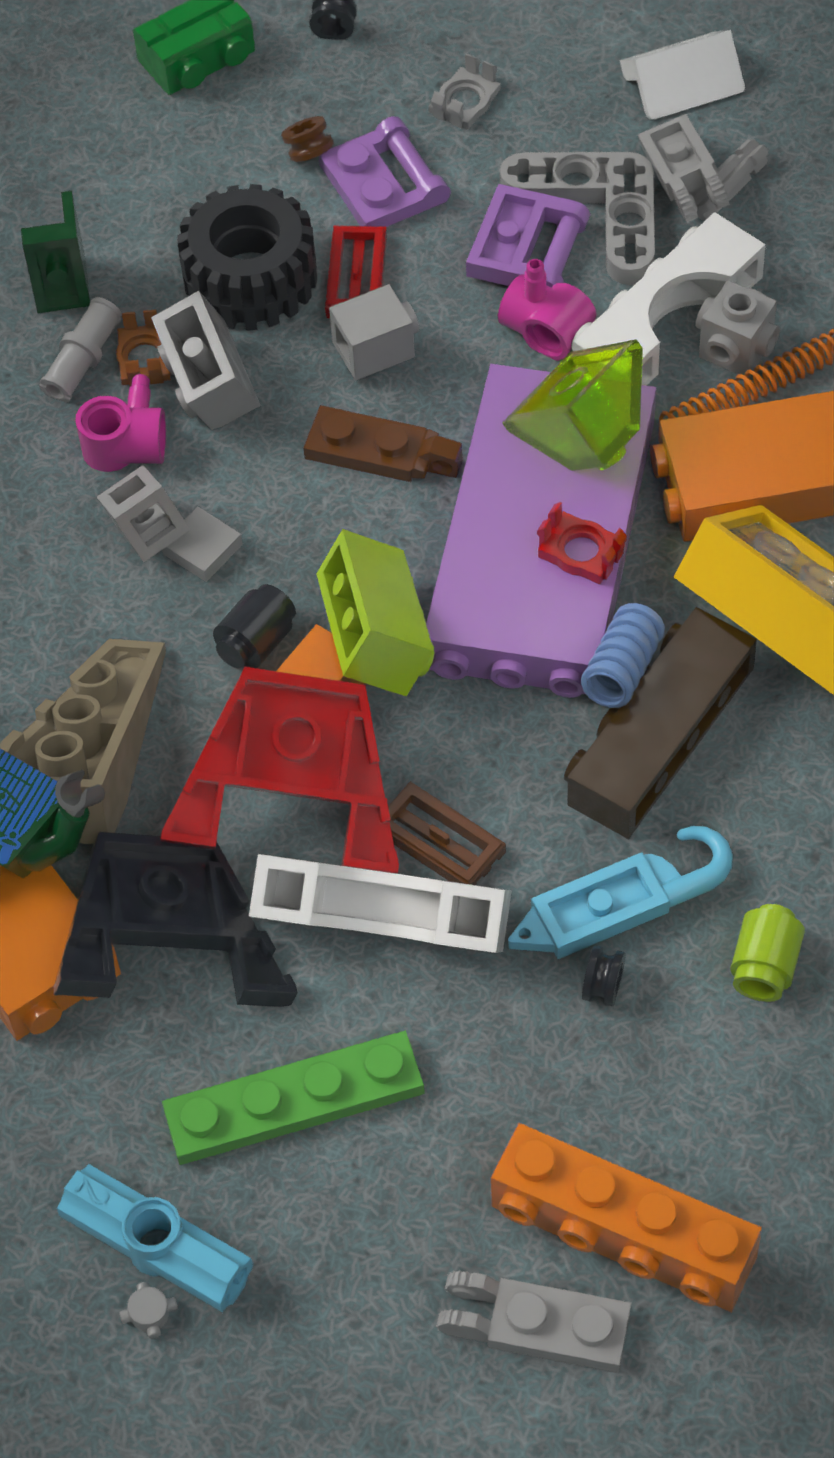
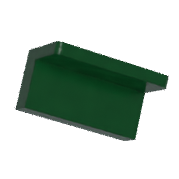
M72 190L61 192L64 223L21 228L22 246L37 313L90 306L86 259Z

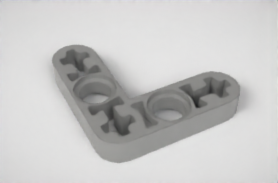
M523 152L513 154L502 162L499 170L500 184L574 200L580 203H605L606 269L608 275L616 282L626 285H634L644 277L646 270L655 259L652 163L645 156L633 152ZM546 173H552V183H546ZM570 173H582L588 176L590 180L583 185L575 186L565 183L563 178ZM529 174V181L518 182V175ZM624 174H634V193H624ZM630 212L640 215L644 220L637 225L626 226L619 223L616 218L623 213ZM625 243H635L636 263H625Z

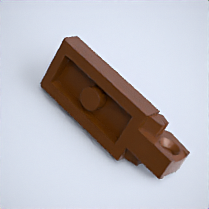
M322 405L318 409L303 447L304 459L412 482L413 478L424 479L427 472L457 478L463 461L462 443L441 437L439 433L433 430Z

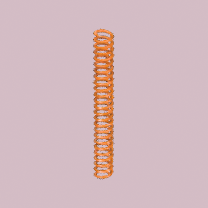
M831 329L828 334H821L819 339L812 338L810 344L805 342L800 348L794 347L791 352H784L782 357L775 356L773 361H765L763 366L757 365L754 371L747 370L745 375L738 374L735 380L728 379L726 385L719 383L716 389L709 388L707 394L700 392L698 398L691 397L688 403L681 402L679 407L672 406L669 412L662 411L659 423L660 420H664V416H668V419L676 418L673 415L674 411L678 412V417L687 416L682 410L683 407H687L688 415L698 414V412L699 414L706 413L709 410L711 412L714 410L718 411L720 410L719 406L722 410L729 409L728 401L731 403L732 408L740 407L738 397L742 405L747 406L750 402L747 392L750 394L751 400L755 402L759 399L757 388L761 396L767 397L768 388L766 383L769 386V390L776 393L778 386L775 378L780 387L786 388L787 380L785 374L788 382L795 384V371L798 378H805L804 366L807 373L811 375L815 371L814 363L817 369L823 370V358L825 364L832 366L834 355V338L832 335L834 334V329ZM827 338V345L822 341ZM815 343H818V350L813 346ZM807 347L809 348V355L804 350ZM796 352H799L800 359L795 355ZM786 357H790L791 364L785 359ZM777 361H781V368L776 364ZM768 366H772V373L767 369ZM759 370H762L763 378L758 374ZM749 375H753L754 383L748 378ZM740 379L744 380V387L739 383ZM730 384H734L735 392L730 388ZM722 388L725 389L726 398H725V396L720 392V390H721ZM712 393L716 394V401L711 397ZM703 397L706 398L707 407L701 401ZM693 402L697 403L698 412L692 406Z

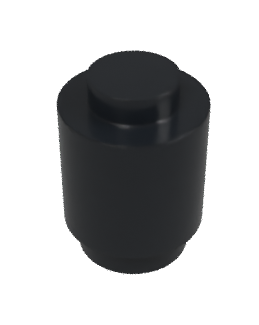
M263 584L258 589L249 590L213 631L218 655L224 662L234 668L240 669L244 666L258 668L291 631L293 626L292 619L296 616V608L293 602L283 591L272 585Z

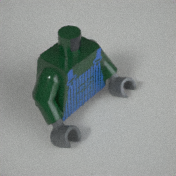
M0 748V865L21 878H25L32 871L40 872L73 854L78 847L90 812L88 807L98 804L104 799V788L97 784L82 792L81 780L85 776L83 770L63 776L56 781Z

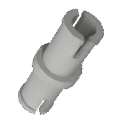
M101 297L93 298L89 308L74 331L65 333L59 344L60 353L46 375L39 382L41 390L47 396L68 403L89 367L95 368L103 356L101 348L116 324H119L122 319V312L115 304Z

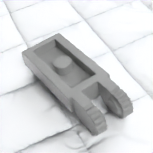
M687 114L638 134L644 154L652 163L653 170L670 200L675 199L686 223L698 218L697 206L692 195L703 190L705 186L711 202L717 209L729 205L715 161Z
M468 1271L449 1272L445 1286L446 1292L461 1299L494 1303L495 1306L491 1321L477 1313L467 1311L463 1312L452 1309L440 1311L436 1328L442 1334L487 1342L488 1348L619 1373L631 1312L630 1302L500 1278V1282L487 1275L469 1273Z

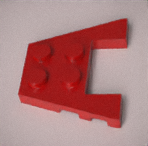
M244 667L162 829L160 841L215 849L224 787L227 786L348 804L350 809L342 866L398 874L399 861L392 837L391 818L383 789L379 767L380 760L366 685Z

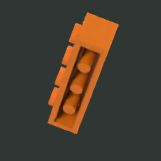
M518 1123L491 1176L492 1207L498 1209L506 1218L524 1226L534 1225L557 1235L564 1243L579 1251H593L616 1261L626 1271L644 1279L654 1278L679 1289L694 1302L705 1306H718L732 1313L758 1256L762 1227L521 1123Z

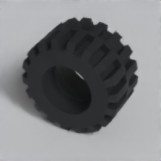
M250 184L249 189H239V185L227 187L228 192L219 194L217 191L206 195V203L196 202L189 209L190 217H183L180 224L181 234L177 235L186 295L190 296L199 291L225 320L229 329H235L237 322L245 323L246 330H257V322L267 321L268 327L280 324L279 315L284 313L288 318H292L299 313L298 302L306 305L312 297L311 288H316L317 283L313 227H311V219L307 211L301 210L300 202L294 197L284 199L283 191L271 188L269 191L262 190V185ZM243 253H263V255L251 259L232 258Z

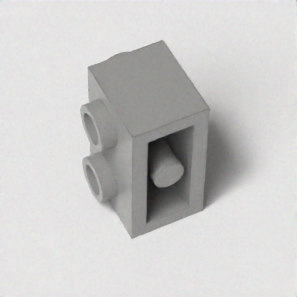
M199 291L151 317L162 343L157 347L158 352L169 372L175 375L179 388L175 389L176 396L182 408L191 419L198 415L213 430L261 406L225 320Z

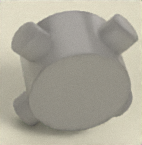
M141 1282L137 1284V1290L130 1296L127 1309L120 1311V1318L123 1324L132 1322L138 1330L147 1332L149 1339H155L161 1336L160 1328L166 1324L169 1312L178 1309L175 1297L166 1299L159 1289L150 1287L148 1282Z

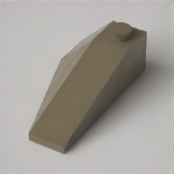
M108 639L70 675L71 686L55 702L45 699L35 709L36 720L23 732L13 730L0 743L2 750L56 781L63 776L83 770L85 776L81 780L82 792L97 784L104 788V799L100 803L88 807L90 814L79 843L93 844L99 832L115 833L126 808L166 654L164 642Z

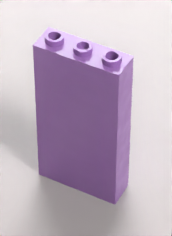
M490 364L426 622L431 642L434 645V658L429 670H433L441 677L453 680L462 679L465 676L490 679L501 687L511 689L520 688L523 685L548 688L553 693L568 698L586 694L581 685L582 674L588 667L589 661L594 656L595 650L601 643V639L607 632V628L614 616L655 420L656 387ZM562 502V512H567L583 520L596 522L612 533H616L620 527L627 535L624 554L618 563L614 562L613 571L607 580L603 579L601 584H597L582 576L569 574L557 565L538 557L539 536L537 535V530L542 522L548 519V513L554 504ZM575 538L569 541L564 548L565 553L576 561L590 560L599 551L596 543L588 538Z

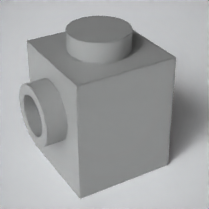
M390 284L329 307L332 342L355 381L415 357L414 334L419 332L416 314L409 302H400Z

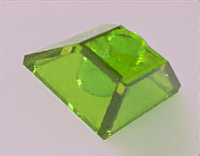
M637 339L570 352L502 424L508 432L571 471L590 468L605 470L613 466L626 454L627 450L624 446L640 430L642 346Z

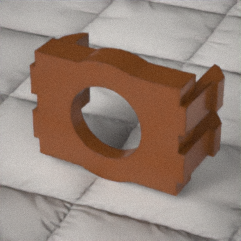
M157 309L143 311L145 326L137 325L136 312L122 313L124 328H117L118 347L116 351L122 385H129L131 387L133 377L138 374L146 375L150 379V384H161L164 381L171 380L170 372L161 357L147 359V367L144 368L139 366L138 360L129 361L128 359L132 349L139 345H152L157 348L162 344L151 317L157 314Z

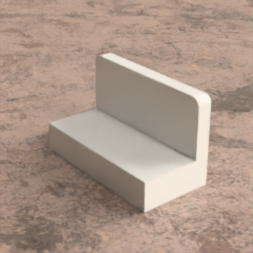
M731 30L708 33L620 60L623 76L626 81L637 80L645 114L649 119H658L736 95L745 90Z

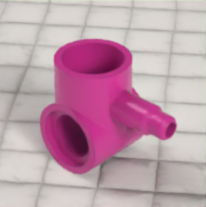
M539 259L528 261L525 273L517 276L512 281L502 298L498 311V322L522 334L526 343L533 350L556 361L563 360L572 350V341L577 331L588 322L593 323L596 319V309L592 301L581 290L566 283H556L552 287L546 285L544 263Z
M138 374L133 377L132 386L129 388L127 404L117 397L98 396L86 401L77 411L75 421L84 460L90 467L103 472L120 470L130 463L163 464L166 445L165 412L163 408H149L151 390L149 389L150 379L146 375Z

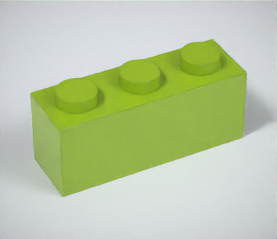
M342 529L316 573L342 674L344 677L407 697L418 677H423L429 671L434 658V645L430 639L424 613L419 603L404 550Z

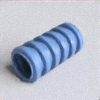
M628 603L616 611L613 620L607 628V632L603 635L601 643L596 648L594 656L589 661L588 667L581 678L584 692L597 704L608 708H619L626 705L632 698L640 678L644 675L652 655L658 648V643L664 636V623L654 610L642 604Z

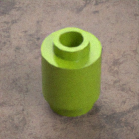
M764 904L745 913L730 971L734 976L733 987L743 996L763 1002L777 1001L782 997L783 990L791 986L805 928L795 918V914L790 909L777 904Z

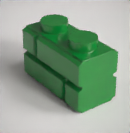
M189 0L133 29L139 63L169 96L183 88L191 89L197 87L204 81L206 76L227 65L237 66L241 64L249 54L255 51L253 25L250 15L238 2L235 3L234 0Z

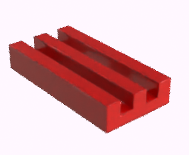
M333 225L325 303L326 318H330L329 307L361 295L366 240H374L370 291L383 287L387 227ZM344 239H354L349 299L339 298Z

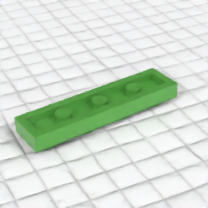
M405 1030L162 1100V1105L179 1165H183L423 1095L425 1091Z

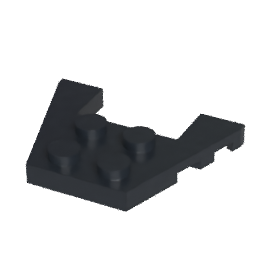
M112 832L98 833L92 847L55 980V995L110 998L117 984L112 944L227 951L237 1005L272 1007L292 1005L298 993L296 984L290 974L282 975L273 958L276 948L266 931H258L252 918L249 916L246 908L250 901L217 841L215 849L161 842V836Z

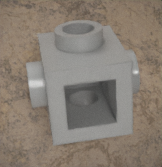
M727 280L715 299L708 297L704 301L697 315L696 328L701 329L699 358L736 374L745 375L747 370H754L762 356L768 357L778 340L780 327L775 325L777 301L766 297L755 289H747Z

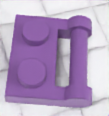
M389 117L383 120L375 131L333 147L319 155L320 167L360 226L387 227L445 203L450 197V188L441 176L434 175L408 139L409 130L399 117ZM391 150L417 188L405 193L380 157V153Z
M498 184L467 258L466 276L509 286L517 276L525 273L526 265L531 257L543 224L547 221L556 223L558 227L543 262L544 270L546 271V285L552 287L556 283H564L561 274L577 234L582 233L586 228L590 217L589 210L585 205L574 200Z

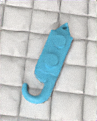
M686 827L677 832L679 840H699L707 844L712 850V861L702 868L681 876L675 867L663 857L654 854L644 855L641 852L531 898V910L508 938L509 949L554 952L557 959H560L669 913V908L711 891L725 881L732 869L733 860L729 843L719 832L708 827ZM526 935V936H528L529 938H527V939H522V938H520V937Z

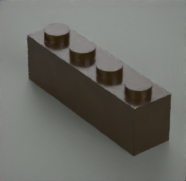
M695 607L682 625L679 623L673 624L662 641L660 647L661 654L652 666L647 665L646 671L640 678V682L634 690L630 701L620 708H610L602 718L597 729V738L587 751L583 749L578 750L570 760L564 774V780L568 782L567 805L629 840L753 671L757 639L698 607Z

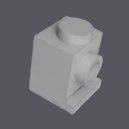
M144 465L97 496V499L111 520L143 562L191 530L164 488Z

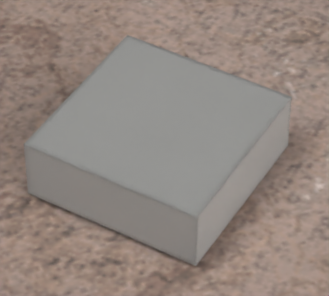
M197 506L185 519L191 530L164 548L162 552L163 555L207 582L243 543L241 533Z

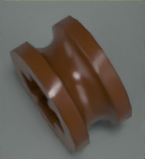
M314 116L292 124L282 132L281 136L284 143L291 144L292 146L288 152L291 161L301 162L315 158L327 152L333 146L332 136L324 133L327 127L324 117Z

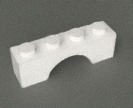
M716 212L699 227H691L683 235L675 249L664 259L657 258L653 261L642 279L628 291L622 290L610 303L609 308L593 323L588 322L577 331L571 345L573 350L572 373L582 377L647 385L659 372L660 341L652 330L655 324L666 314L676 309L690 305H702L708 297L715 299L727 280L751 289L763 277L766 244Z
M258 854L249 916L311 926L382 934L439 945L499 953L503 952L512 890Z

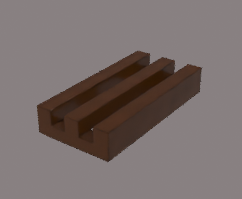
M411 781L388 805L394 845L450 882L477 885V881L490 872L492 869L491 865L496 859L500 860L506 853V843ZM412 803L484 851L479 856L475 855L452 840L447 833L433 824L429 825L405 808ZM395 819L469 868L467 870L426 844L394 822Z

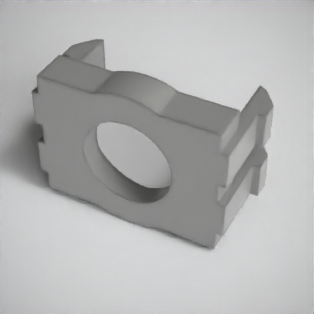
M466 53L465 68L461 66L454 76L442 85L439 92L434 91L431 104L429 105V113H432L433 117L442 121H450L451 125L460 129L463 127L469 130L478 117L488 110L490 102L501 90V83L496 82L497 66L483 61L482 76L479 74L480 59ZM459 90H471L479 95L480 102L474 108L463 110V103L453 98L450 102V97Z

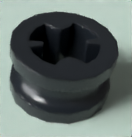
M313 0L312 13L309 19V26L313 34L320 39H348L354 32L355 18L357 16V5L354 0Z
M594 945L585 973L582 1000L591 1001L593 997L598 996L604 999L605 1005L614 1006L623 976L625 952L617 950L614 955L610 956L603 952V947Z

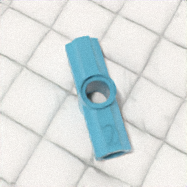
M90 1164L84 1169L76 1171L65 1186L62 1199L57 1207L61 1218L131 1258L133 1265L141 1273L150 1276H161L221 1312L229 1305L234 1304L244 1289L248 1275L253 1268V1262L250 1257L181 1218L177 1209L169 1201L158 1197L147 1198ZM154 1229H163L170 1232L169 1236L157 1245L147 1246L140 1243L141 1238L147 1232Z

